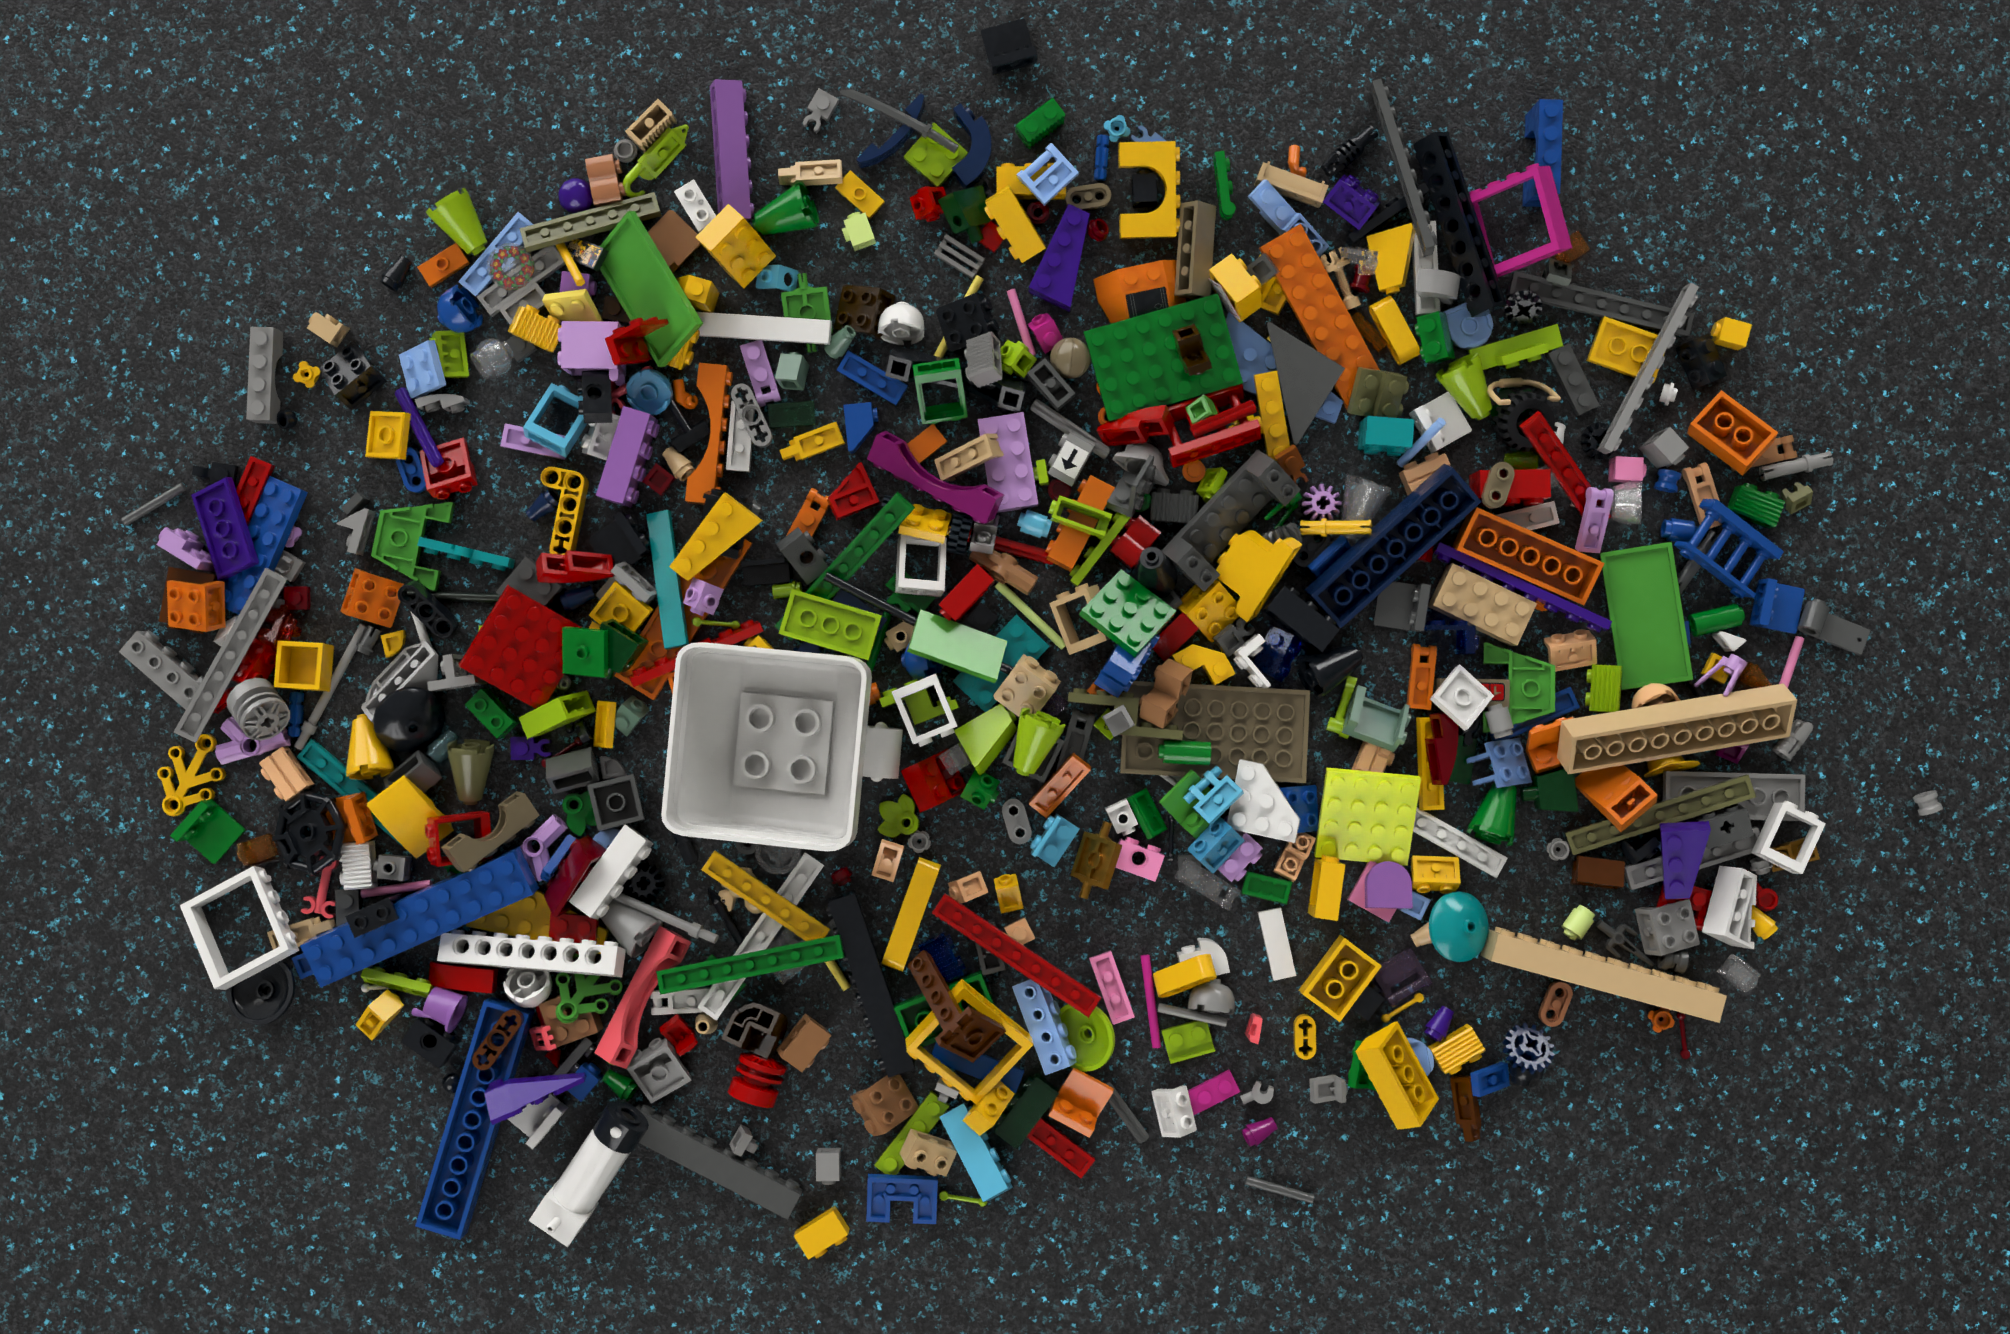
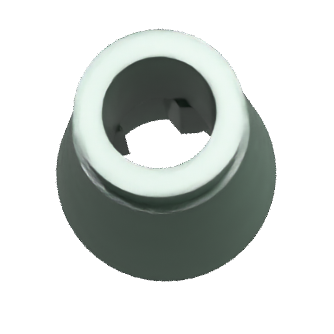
M846 325L832 335L830 345H824L825 352L834 359L843 357L856 336L855 330Z

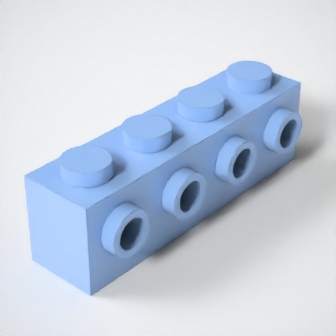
M1031 979L1012 986L1045 1075L1075 1064L1077 1062L1075 1059L1077 1058L1076 1050L1069 1043L1067 1038L1068 1029L1061 1022L1058 1003L1055 1000L1053 1001L1051 993Z

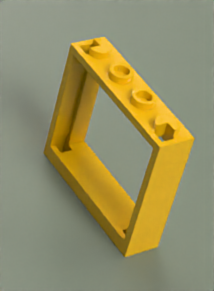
M961 979L951 990L957 1003L963 999L978 1012L1003 1024L1006 1029L1005 1034L1017 1044L975 1088L920 1046L927 1036L939 1025L933 1011L905 1039L906 1051L913 1059H920L928 1071L933 1074L936 1072L940 1075L942 1081L947 1086H954L959 1090V1094L966 1101L971 1100L977 1105L1034 1044L1031 1035Z

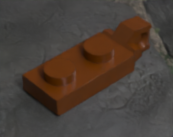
M1471 1076L1450 1077L1456 1124L1463 1128L1465 1142H1474L1480 1139L1481 1117L1478 1097L1472 1094Z

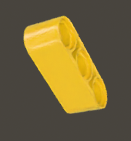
M1389 295L1368 307L1374 323L1398 365L1420 355V347L1392 296Z
M1211 954L1198 955L1153 973L1159 998L1181 993L1217 978Z

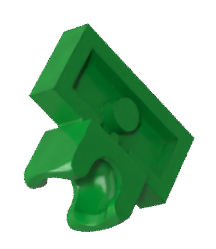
M905 572V578L914 579ZM896 573L886 584L894 592L886 602L892 605H900L901 610L907 613L912 608L918 613L920 609L925 611L936 598L935 596L895 593Z

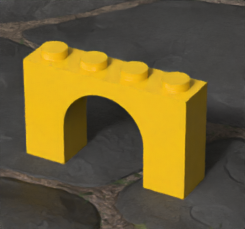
M1176 141L1119 142V168L1150 169L1160 176L1165 187L1163 202L1156 210L1149 213L1119 215V239L1175 238L1177 236L1176 232H1179L1180 218H1176V209H1180V194L1176 195V185H1180V171H1176V161H1180V147H1176Z

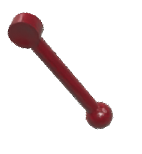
M576 737L573 743L552 757L565 754L575 746H580L583 743L579 737ZM543 759L541 763L546 768V759Z
M1677 1012L1676 1016L1680 1023L1682 1042L1680 1056L1688 1059L1691 1054L1687 1050L1684 1024L1686 1014Z

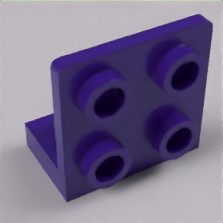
M1344 174L1323 200V203L1360 230L1381 202L1377 200L1379 196L1369 188L1366 191L1359 186L1361 182L1351 174L1349 176Z

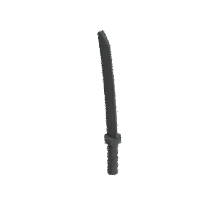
M853 89L840 91V95L864 104L921 133L923 138L929 137L953 153L959 147L958 144L933 130V125L929 123L925 125L911 116Z

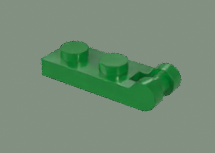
M1217 151L1213 156L1219 215L1221 219L1227 221L1233 217L1236 210L1235 204L1230 202V195L1233 194L1232 181H1228L1227 172H1230L1229 158H1225L1224 151Z

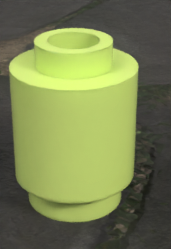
M1579 905L1577 909L1574 908L1561 926L1564 929L1563 934L1574 941L1577 938L1582 940L1593 924L1595 914L1582 905Z

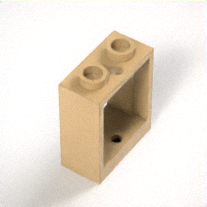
M1088 583L1075 587V593L1063 592L1056 595L1057 600L1049 603L1069 655L1110 640V638L1098 630V634L1079 641L1065 603L1085 596L1088 603L1100 591L1098 584L1089 587Z

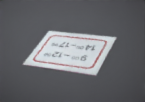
M1209 278L1227 311H1230L1234 317L1241 320L1221 285Z

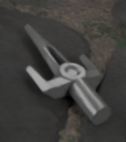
M1603 920L1597 922L1596 927L1609 937L1606 942V949L1617 958L1621 957L1613 948L1618 945L1648 965L1654 966V963L1625 937L1626 931L1637 936L1638 933L1625 923L1619 925L1614 930ZM1626 942V943L1629 944L1633 949H1635V951H1632L1630 948H1628L1627 946H1625L1623 943Z

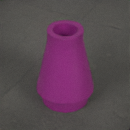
M1269 1117L1268 1119L1245 1125L1241 1132L1245 1141L1251 1147L1253 1145L1258 1146L1278 1128L1273 1118Z

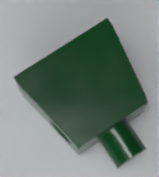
M983 185L955 191L938 199L955 234L967 231L971 244L984 240L980 227L990 223L991 219L984 210L987 205L985 203L986 196Z
M614 619L602 622L600 625V630H608V677H605L607 679H612L615 672L622 673L631 669L649 642Z
M1564 767L1531 777L1532 786L1520 788L1521 800H1534L1535 809L1578 811L1574 774H1567Z

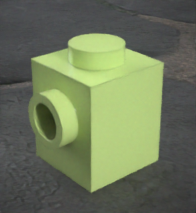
M855 212L848 215V219L843 220L845 228H842V232L846 242L851 241L854 251L876 244L866 213L860 214V212Z

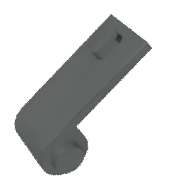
M1820 599L1808 601L1797 629L1807 635L1861 656L1871 630L1830 614V608L1826 606L1827 603Z

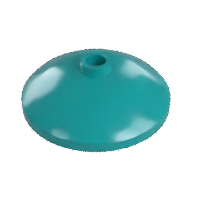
M1450 892L1443 895L1433 906L1429 918V934L1435 949L1444 958L1454 962L1469 961L1483 950L1488 937L1489 923L1482 904L1478 899L1466 892Z

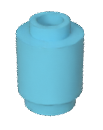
M1027 510L1026 514L1021 512L1017 526L1021 527L1020 532L1041 538V536L1047 538L1052 521L1047 519L1048 516Z

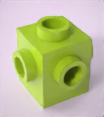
M1007 340L1001 347L1002 371L1010 376L1014 373L1025 378L1037 359L1028 351L1029 348L1020 341L1014 343Z

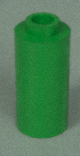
M1737 604L1688 615L1689 629L1694 637L1738 627L1745 620L1744 611Z
M1164 740L1163 744H1159L1158 758H1162L1163 763L1210 765L1211 742Z

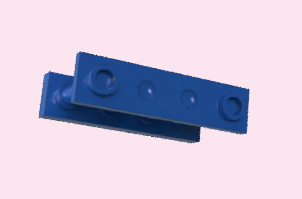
M1703 499L1699 507L1705 511L1706 517L1689 542L1676 541L1674 546L1681 550L1680 554L1683 557L1694 560L1731 589L1730 592L1736 597L1754 598L1756 593L1748 588L1749 583L1764 560H1768V558L1779 559L1784 551L1717 499ZM1718 521L1722 524V531L1705 555L1697 547L1712 523ZM1735 534L1739 537V544L1722 568L1714 560L1729 536ZM1752 547L1756 551V556L1739 581L1731 575V572L1746 549Z

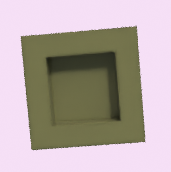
M1796 482L1793 487L1795 492L1790 493L1786 488L1782 490L1781 496L1785 501V508L1790 514L1811 504L1813 491L1808 485L1804 487L1799 482Z

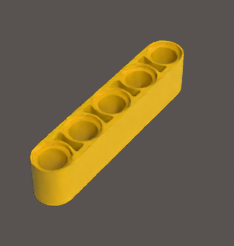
M919 857L886 948L882 965L903 972L941 864Z

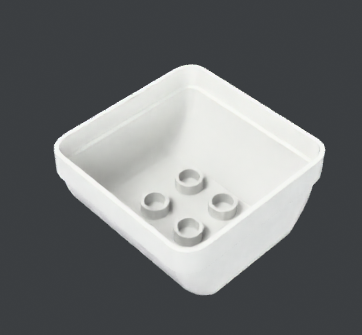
M705 642L691 643L684 646L678 652L675 663L661 813L662 822L666 828L674 834L681 836L818 851H836L850 845L855 840L858 830L862 777H870L874 782H879L883 778L897 779L899 776L903 729L890 728L884 722H878L875 726H868L872 682L871 670L868 665L858 658L842 655Z

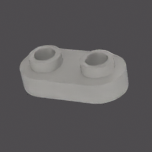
M1009 799L1002 806V814L1008 835L1012 842L1024 844L1029 841L1032 834L1026 810L1020 800ZM1012 806L1018 809V813L1015 815L1009 813V808ZM1019 828L1025 832L1022 837L1016 836L1015 832Z

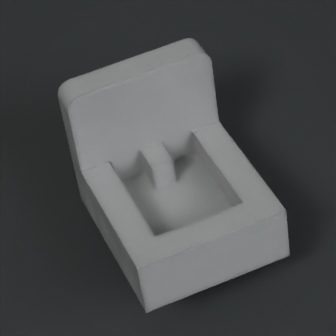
M1336 1075L1309 1079L1310 1101L1314 1104L1334 1100L1346 1103L1348 1088L1344 1079Z

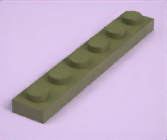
M655 192L519 229L526 252H531L612 230L628 211H635L641 221L662 215Z

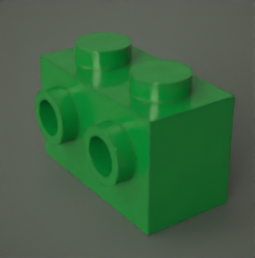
M1437 311L1416 317L1415 331L1417 336L1421 338L1420 355L1422 359L1430 364L1454 359L1455 355L1446 313Z

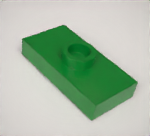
M1147 788L1126 798L1147 840L1167 830Z
M1247 871L1241 894L1287 905L1292 882Z

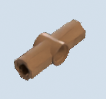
M993 550V554L972 551L969 556L971 561L989 571L993 579L1002 584L1008 583L1026 595L1032 591L1039 577L1019 566L1017 560L1007 553L1000 554Z

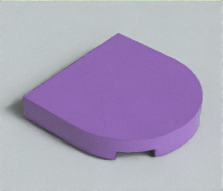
M1385 861L1371 868L1365 877V908H1413L1411 877L1402 865L1392 861Z

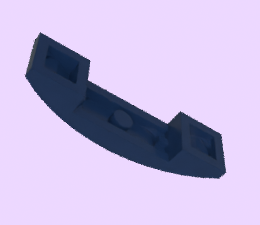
M920 93L905 109V114L918 121L921 119L925 106L923 94ZM903 124L880 149L871 143L856 159L858 166L865 168L885 160L904 145L913 134L914 129Z

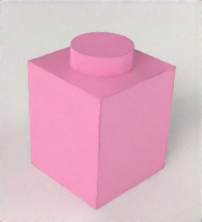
M1621 456L1610 458L1608 482L1638 483L1643 481L1647 471L1644 458Z

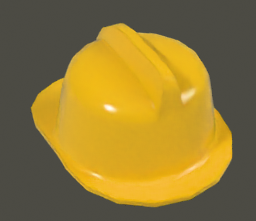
M1681 755L1646 761L1649 772L1644 777L1663 773V771L1691 769L1700 765V762L1685 761Z

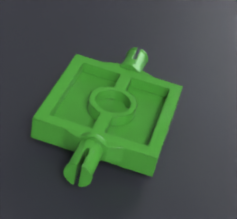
M801 273L797 274L799 288L789 292H781L784 317L831 320L827 287H808L807 273H802L803 281ZM806 343L807 353L817 352L816 344H812L811 351V344Z

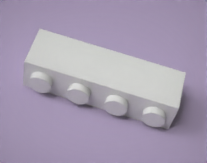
M624 825L569 902L590 918L597 920L602 918L608 912V905L613 898H617L623 891V885L627 879L635 875L637 865L650 854V847L653 843L632 827Z

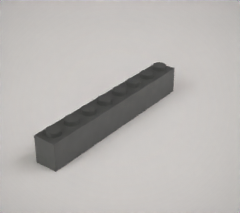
M643 1104L636 1107L646 1117L649 1124L648 1130L639 1141L640 1144L787 1220L789 1219L803 1190L797 1182L791 1179L786 1181L778 1177L779 1174L769 1168L765 1170L759 1167L758 1163L751 1158H741L734 1154L731 1148L725 1147L724 1149L716 1145L717 1141L707 1136L703 1138L697 1135L696 1130L689 1126L682 1127L676 1124V1120L667 1115L662 1117L654 1113L655 1109Z

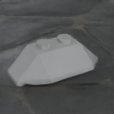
M426 640L404 648L373 681L367 693L366 702L361 706V709L371 722H373L377 706L390 693L406 687H418L428 690L427 682L437 680L439 655Z

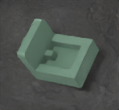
M632 695L617 710L615 727L627 737L650 709L643 701Z

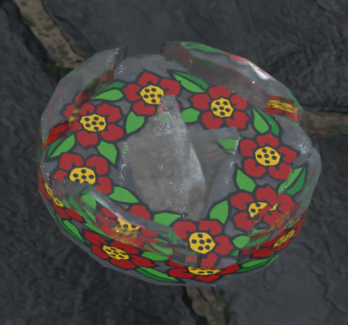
M504 243L490 253L487 260V272L492 281L499 287L506 290H518L531 281L534 274V261L531 254L526 252L523 246L515 243Z

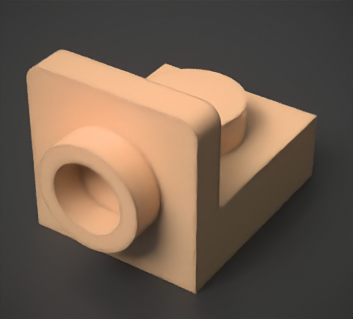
M980 871L948 883L950 897L959 903L968 902L988 893Z

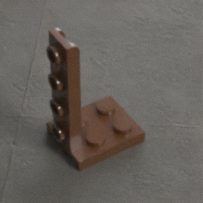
M923 949L908 964L912 975L943 1029L935 1038L939 1046L974 1063L1006 1032L1003 1024L969 1006L962 1012L929 952Z

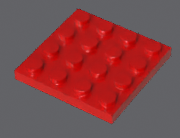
M507 585L458 666L536 709L547 703L564 675L562 627H582Z

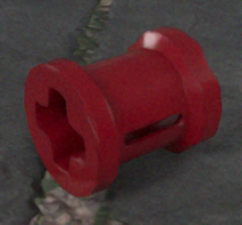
M1356 264L1354 266L1356 272L1353 283H1350L1349 287L1356 292L1369 293L1370 288L1368 285L1371 274L1375 272L1374 268L1363 264Z

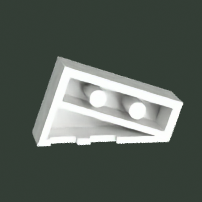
M1719 866L1704 920L1703 933L1730 946L1754 949V942H1751V927H1755V920L1751 919L1752 905H1756L1757 875L1743 868Z

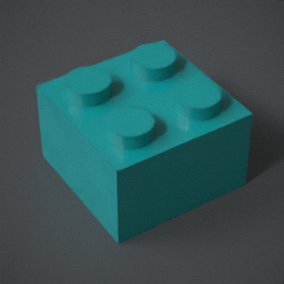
M1378 416L1365 417L1359 422L1357 450H1364V454L1377 455L1378 452L1382 451L1387 452V456H1401V454L1413 447L1414 419Z

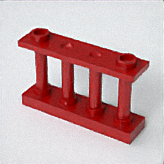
M1239 384L1205 394V396L1212 399L1218 413H1220L1218 407L1230 403L1232 407L1241 404L1240 400L1244 399L1243 385ZM1199 397L1169 406L1168 409L1174 422L1187 418L1189 425H1191L1192 422L1185 407ZM1247 417L1238 420L1240 424L1229 429L1223 426L1217 429V433L1207 436L1203 434L1195 437V440L1186 443L1181 442L1175 424H1173L1169 434L1173 447L1168 448L1172 467L1175 468L1261 439V426L1258 419L1248 421Z

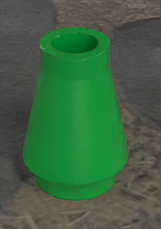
M611 1069L606 1072L602 1079L621 1100L629 1101L638 1089L634 1079L616 1073Z

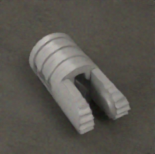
M1796 719L1792 724L1790 737L1780 738L1776 746L1773 747V752L1781 758L1791 761L1792 757L1795 756L1796 752L1813 731L1812 723Z

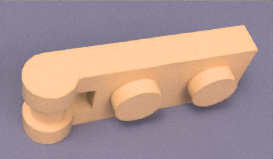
M1706 462L1698 464L1695 468L1688 467L1682 469V476L1687 483L1699 524L1706 517L1705 511L1699 507L1702 500L1717 499L1720 501ZM1701 476L1703 482L1697 484L1695 477ZM1714 521V522L1712 523V525H1711L1710 528H1713V527H1716V526H1719V525H1722V524L1719 523L1718 521Z

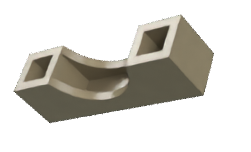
M516 791L498 805V823L495 829L487 836L473 839L460 833L441 847L456 870L461 872L472 871L479 865L478 862L481 859L492 856L497 852V847L512 841L516 837L517 832L521 829H527L535 823V819L540 815L525 793Z

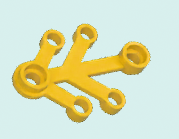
M200 735L195 743L197 752L187 770L183 761L185 756L184 748L173 746L169 749L168 755L173 761L179 780L177 790L175 791L171 780L174 777V770L171 767H161L157 772V776L162 781L166 794L162 802V808L167 815L179 816L184 813L188 805L198 803L201 800L214 799L215 792L211 788H203L199 793L185 797L189 788L210 781H222L226 776L225 770L220 767L213 768L210 772L196 776L207 753L212 752L216 748L217 741L213 735ZM207 739L211 741L210 747L205 746ZM175 749H178L180 752L178 757L174 756ZM165 769L169 772L167 778L163 776V771ZM216 770L220 772L218 779L214 775ZM205 791L209 792L210 796L208 799L204 798ZM173 801L178 802L177 809L173 808Z

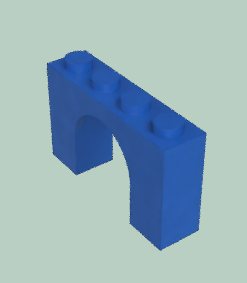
M1539 99L1525 115V138L1536 139L1534 164L1539 163V166L1551 167L1559 195L1561 186L1563 100ZM1534 178L1523 183L1522 206L1541 207Z

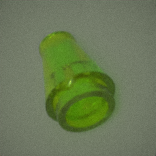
M1532 450L1529 452L1505 453L1504 462L1509 463L1516 470L1537 469L1538 453Z

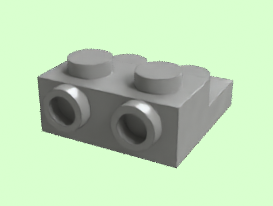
M666 1038L652 1040L648 1045L649 1047L643 1051L637 1049L627 1067L628 1072L650 1103L692 1081L691 1075L680 1061L676 1049Z

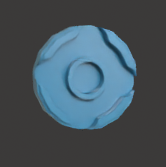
M640 370L632 375L627 382L626 396L633 409L651 415H658L666 410L672 401L673 391L671 383L665 375L657 370Z

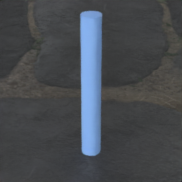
M1438 418L1413 444V447L1397 460V464L1400 467L1406 465L1446 424L1445 420Z

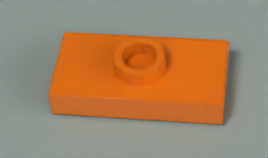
M454 243L417 268L432 288L469 265L470 262L460 246Z

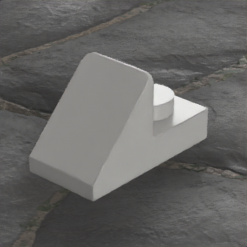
M364 508L336 523L337 525L353 529V532L347 538V552L363 556L376 511Z

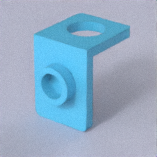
M767 265L757 275L756 288H777L787 292L793 291L797 288L798 270L782 265ZM786 273H789L792 278L790 286H787L784 282Z

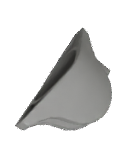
M1127 444L1124 452L1116 453L1112 458L1125 471L1138 475L1149 455L1154 456L1153 465L1156 466V470L1151 481L1163 486H1167L1169 483V478L1163 467V457L1160 451L1151 444Z

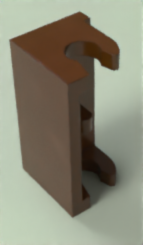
M1577 856V861H1573L1571 884L1615 890L1624 887L1625 862Z

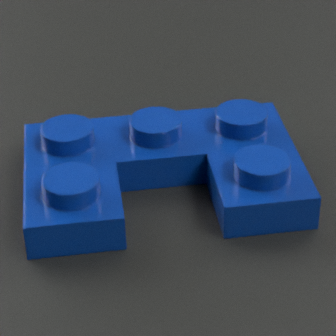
M868 1174L866 1222L890 1223L891 1201H914L913 1223L936 1224L938 1176Z

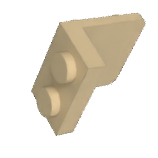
M1023 654L994 693V699L1018 717L1022 708H1030L1029 713L1036 714L1037 710L1040 711L1050 699L1061 681L1055 673L1042 668L1036 659Z

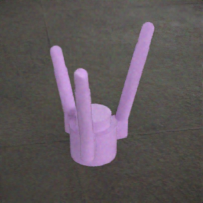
M1731 654L1729 658L1723 656L1713 668L1694 683V687L1701 685L1724 666L1723 671L1732 676L1723 693L1726 697L1729 692H1732L1740 674L1748 663L1734 654Z

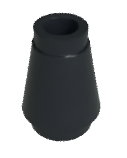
M400 256L381 275L383 278L380 282L390 290L397 292L399 288L402 289L412 263L405 257Z

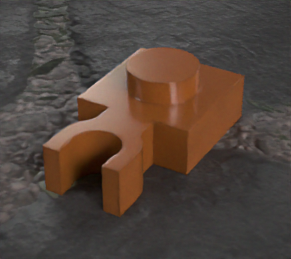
M1291 445L1273 456L1275 461L1295 483L1299 477L1305 482L1309 481L1307 476L1300 471L1306 465L1295 445Z

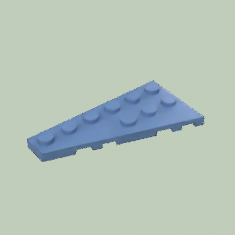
M1229 311L1226 323L1242 377L1243 391L1257 396L1253 375L1277 371L1272 347L1267 340L1243 321L1239 323ZM1281 391L1283 406H1285L1283 394ZM1330 392L1315 417L1335 424L1343 400Z

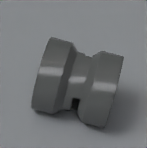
M1686 950L1676 951L1658 956L1657 958L1658 968L1664 970L1671 968L1678 973H1684L1689 962V954Z

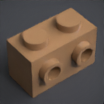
M805 1013L776 1051L782 1059L800 1072H803L805 1068H809L813 1064L817 1053L828 1045L831 1034L825 1027Z

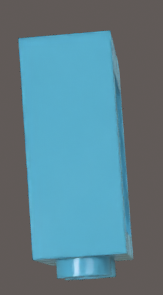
M551 383L523 426L526 438L566 458L587 423H584L583 415L577 417L565 438L537 425L554 397L578 409V401H583V396L580 395L578 397L565 386H557Z

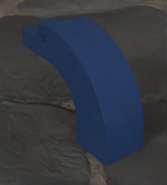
M960 103L953 108V114L970 136L972 145L967 156L952 167V174L964 189H969L981 180L988 169L992 151L991 135L984 118L981 116L974 121L975 116L968 107L964 108Z

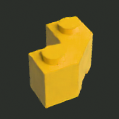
M1189 645L1170 656L1173 661L1193 670L1202 666L1212 685H1216L1236 674L1225 653L1198 645Z

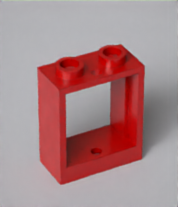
M977 564L938 604L942 608L939 611L940 614L948 621L953 619L955 622H958L995 583L994 579Z
M474 811L427 818L425 835L429 838V847L426 851L428 861H431V864L437 867L453 865L447 856L441 857L438 824L473 820L475 839L482 838L491 833L489 812ZM493 855L490 856V857H487V858L484 857V858L481 859V860L492 859V858H493Z

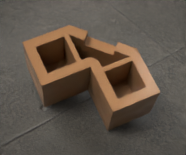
M1169 658L1162 665H1158L1154 672V678H1156L1154 688L1140 699L1139 717L1163 729L1175 717L1178 711L1176 704L1181 694L1185 696L1190 687L1193 669Z

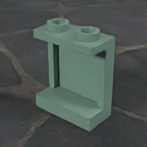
M1357 685L1349 701L1342 733L1395 752L1399 744H1404L1407 737L1405 727L1408 726L1411 719V714H1408L1410 705L1405 704L1399 710L1365 697L1367 688Z

